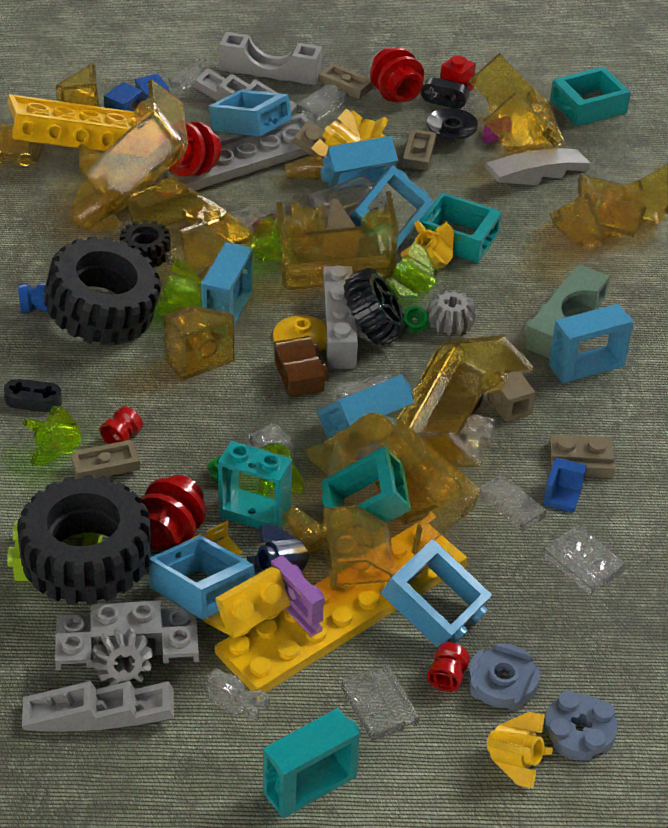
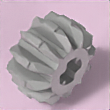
M442 290L441 295L433 294V298L427 306L430 327L436 328L437 333L446 332L448 336L451 333L461 336L463 331H470L474 320H476L477 312L475 311L476 306L474 305L473 298L467 297L466 292L458 294L455 290L450 293Z
M116 627L114 629L115 636L112 638L103 633L101 639L104 645H94L93 652L97 657L92 659L93 668L99 669L97 673L98 678L101 681L109 679L110 686L119 684L120 681H130L133 678L142 683L144 678L140 671H151L152 668L148 659L153 656L151 648L146 647L148 643L144 635L136 637V632L132 628L127 630L125 635H122L120 628ZM119 655H122V656L125 657V658L128 657V659L125 660V661H123V660L120 659V658H118V659H116V658H117Z

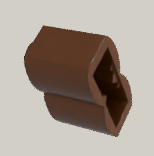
M309 336L275 341L274 361L278 373L282 377L287 395L294 397L324 391L325 382L329 380V373L326 364H321L318 344H313Z

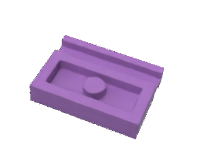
M283 555L272 560L271 566L280 570L291 604L285 610L311 637L323 631V627L319 624L323 621V608L325 604L321 590L316 586H312L304 578L300 568L297 565H292Z

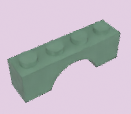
M580 264L572 273H567L560 288H555L550 300L540 306L535 318L527 321L523 331V335L526 336L524 348L550 358L555 320L565 318L573 313L598 309L606 299L610 276Z

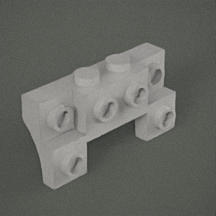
M161 601L92 604L91 614L57 615L55 633L56 670H61V664L86 663V668H92V654L93 658L97 657L93 652L94 645H104L101 639L103 633L107 634L110 638L114 637V629L116 627L120 628L122 635H125L130 628L135 630L136 637L144 635L148 641L146 647L151 648L153 656L163 655V663H169L168 658L193 657L194 662L199 661L196 616L184 608L161 610Z

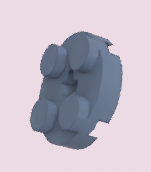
M495 644L494 649L485 652L484 648L479 650L471 659L468 673L470 693L475 699L482 700L494 707L507 708L510 711H519L524 707V703L534 697L540 678L538 666L536 668L533 664L532 656L524 649L511 644ZM507 672L509 673V679H500L496 675Z
M564 691L549 706L546 712L544 733L546 738L549 736V739L553 742V748L561 755L574 760H591L595 754L603 752L604 755L615 742L617 733V720L614 716L615 709L609 702L601 701L596 697L576 694L573 691ZM574 723H584L588 727H584L583 731H579Z

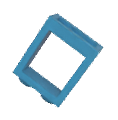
M239 90L208 106L212 131L262 136L292 119L288 94Z
M392 136L328 147L326 157H323V167H320V173L323 183L327 182L329 191L375 183L392 165L396 167L398 159Z
M392 165L378 179L349 217L358 231L388 256L399 247L415 227L414 223L423 217L434 201L429 198L425 190L411 182L405 172ZM387 183L417 209L398 234L367 208Z
M225 242L201 283L202 329L227 335L231 334L253 293V248Z
M614 304L555 320L548 365L562 384L624 367L627 353L629 352L631 331L633 330L631 316L626 314L619 304ZM609 334L607 346L577 354L580 341Z
M403 374L317 410V415L327 439L413 404L412 388L405 381Z
M202 535L150 557V588L202 620L219 612L215 601L217 596L254 576V564ZM199 570L210 575L199 582L186 577Z
M434 539L428 542L393 575L380 592L436 647L449 641L457 643L468 631L464 625L469 620L475 625L488 611L484 605L492 596ZM427 567L469 605L452 624L444 619L409 585Z

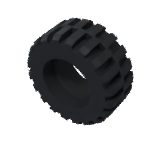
M97 236L88 237L87 240L80 238L74 240L71 244H66L53 256L44 290V304L52 320L55 319L56 325L62 330H68L70 336L74 338L78 336L84 339L83 342L92 344V341L100 342V345L107 346L112 342L115 345L123 344L127 339L131 341L139 337L140 334L149 328L161 291L160 276L157 269L153 267L152 261L148 257L144 258L142 251L136 247L132 249L126 242H115L113 238L108 237L98 239ZM89 287L105 288L114 292L115 295L100 293Z
M83 475L81 479H74V477L64 478L62 483L57 484L53 482L47 485L44 492L39 490L30 499L31 503L28 502L22 509L21 517L18 519L17 524L21 565L27 580L33 583V587L43 594L47 591V596L56 601L65 599L67 604L78 605V602H87V605L97 604V600L105 599L107 602L115 599L117 593L122 592L124 594L134 587L133 581L139 582L145 574V569L150 564L151 532L147 507L134 491L130 492L129 487L120 482L114 484L112 479L106 477L94 479L93 475ZM80 533H99L109 537L91 546H71L62 543L64 539Z

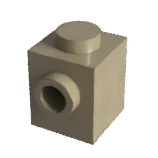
M517 369L491 377L490 390L487 393V397L491 407L496 408L504 421L508 422L532 415L536 392Z

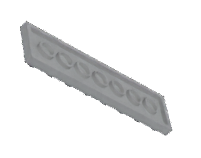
M301 113L292 116L291 120L262 136L233 134L220 138V158L216 166L203 176H177L158 157L116 170L117 180L140 208L169 198H175L191 191L200 190L216 183H222L235 177L247 175L257 170L308 155L307 152L292 143V140L309 119Z

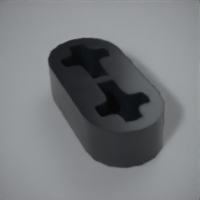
M434 77L428 78L420 91L422 98L426 102L456 109L462 108L470 95L465 85Z
M14 379L7 382L4 386L5 402L9 407L15 409L53 412L62 405L61 389L54 383Z

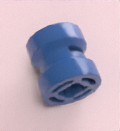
M46 282L38 283L37 286L33 287L28 284L18 285L21 313H30L33 308L39 309L42 312L47 311V307L44 304Z

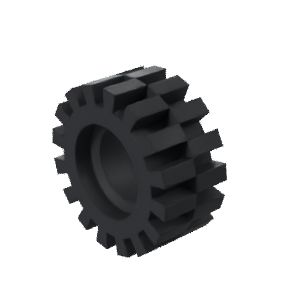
M143 220L141 224L138 221H134L133 226L127 224L126 229L122 228L120 242H126L132 249L136 247L142 251L143 257H148L157 267L162 265V261L166 262L168 257H170V233L164 224L160 223L157 226V221L152 220L151 223H148V220Z

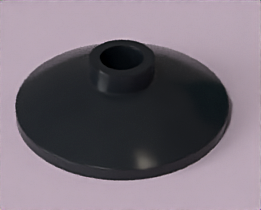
M443 108L432 112L428 116L427 127L431 132H435L437 136L451 140L464 139L472 136L477 131L478 121L475 116L467 111L456 108Z

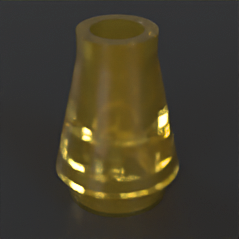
M313 154L291 163H285L287 179L319 180V177H321L320 167H323L322 156H315Z
M297 505L288 509L283 515V520L288 524L292 534L302 541L309 554L318 552L328 542L327 528L303 512Z

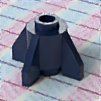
M274 524L259 526L260 542L267 543L259 547L256 556H246L247 561L257 563L259 569L264 571L271 567L272 560L283 555L292 565H297L302 572L309 560L308 549L302 541Z

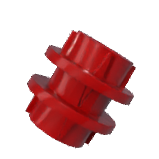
M384 48L374 57L370 69V80L373 86L379 90L380 95L387 101L395 103L410 102L418 96L422 89L425 71L422 64L406 48Z
M177 122L164 132L159 143L160 161L177 176H203L216 166L221 155L220 137L203 122Z
M172 475L168 478L154 480L148 486L145 495L141 497L142 503L147 507L149 513L152 549L166 551L193 538L196 529L201 526L206 518V501H204L202 489L188 476Z

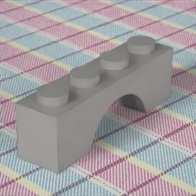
M225 32L219 44V68L232 74L241 73L254 77L273 78L278 81L316 85L322 68V46L298 43L295 49L287 55L271 56L259 50L253 43L250 35Z
M323 266L322 294L323 311H325L326 366L328 369H356L357 325L344 297L345 280L353 274L352 266Z

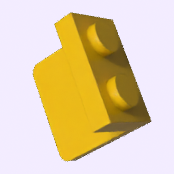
M271 566L217 596L215 601L219 612L202 621L235 638L246 635L251 631L252 627L264 620H271L277 617L280 611L291 606L280 570Z

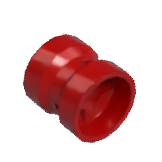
M122 406L114 413L113 419L106 420L100 426V435L107 444L127 441L142 430L143 422L136 411L130 407Z
M445 642L436 649L434 654L435 662L429 667L427 680L434 688L440 691L454 692L460 688L463 672L467 669L470 662V655L459 644Z

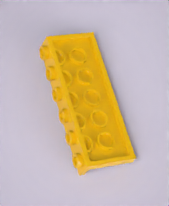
M8 95L7 105L14 121L12 137L16 140L158 158L160 157V139L163 137L164 132L169 129L162 115Z

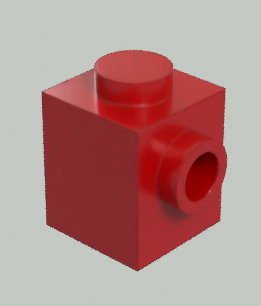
M454 55L441 65L440 79L461 83L470 92L474 89L476 81V63L467 60L463 56Z

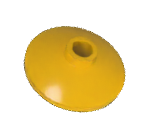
M308 315L287 317L281 320L273 330L274 342L309 336L313 344H318L320 352L326 349V323L316 317Z

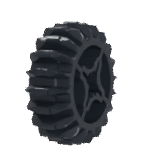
M367 267L353 273L345 280L344 297L347 300V306L350 308L351 315L355 318L356 324L360 326L363 333H366L368 339L373 340L377 345L383 346L387 343H392L405 333L406 322L404 320L403 307L400 305L399 298L396 297L394 290L389 286L388 281H385L380 273L378 274L376 270Z

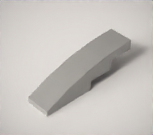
M209 68L195 80L193 88L217 101L239 90L277 93L256 79L251 84H248L232 73L225 79ZM289 100L292 114L297 108V104Z
M553 148L509 155L487 162L485 169L497 182L538 186L542 177L562 179L567 170L586 172L591 163L577 149Z
M91 681L23 697L22 728L26 731L104 730L137 726L174 718V689L169 681L134 689L130 681L98 689L94 687Z

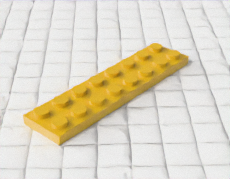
M423 519L313 585L321 590L325 599L323 621L319 623L323 627V631L311 637L284 609L280 611L277 617L271 620H264L252 627L251 631L246 635L235 638L229 636L215 645V654L257 697H260L395 612L397 609L380 592L391 577L432 539L463 568L467 565V557ZM427 567L409 585L419 595H422L443 580Z

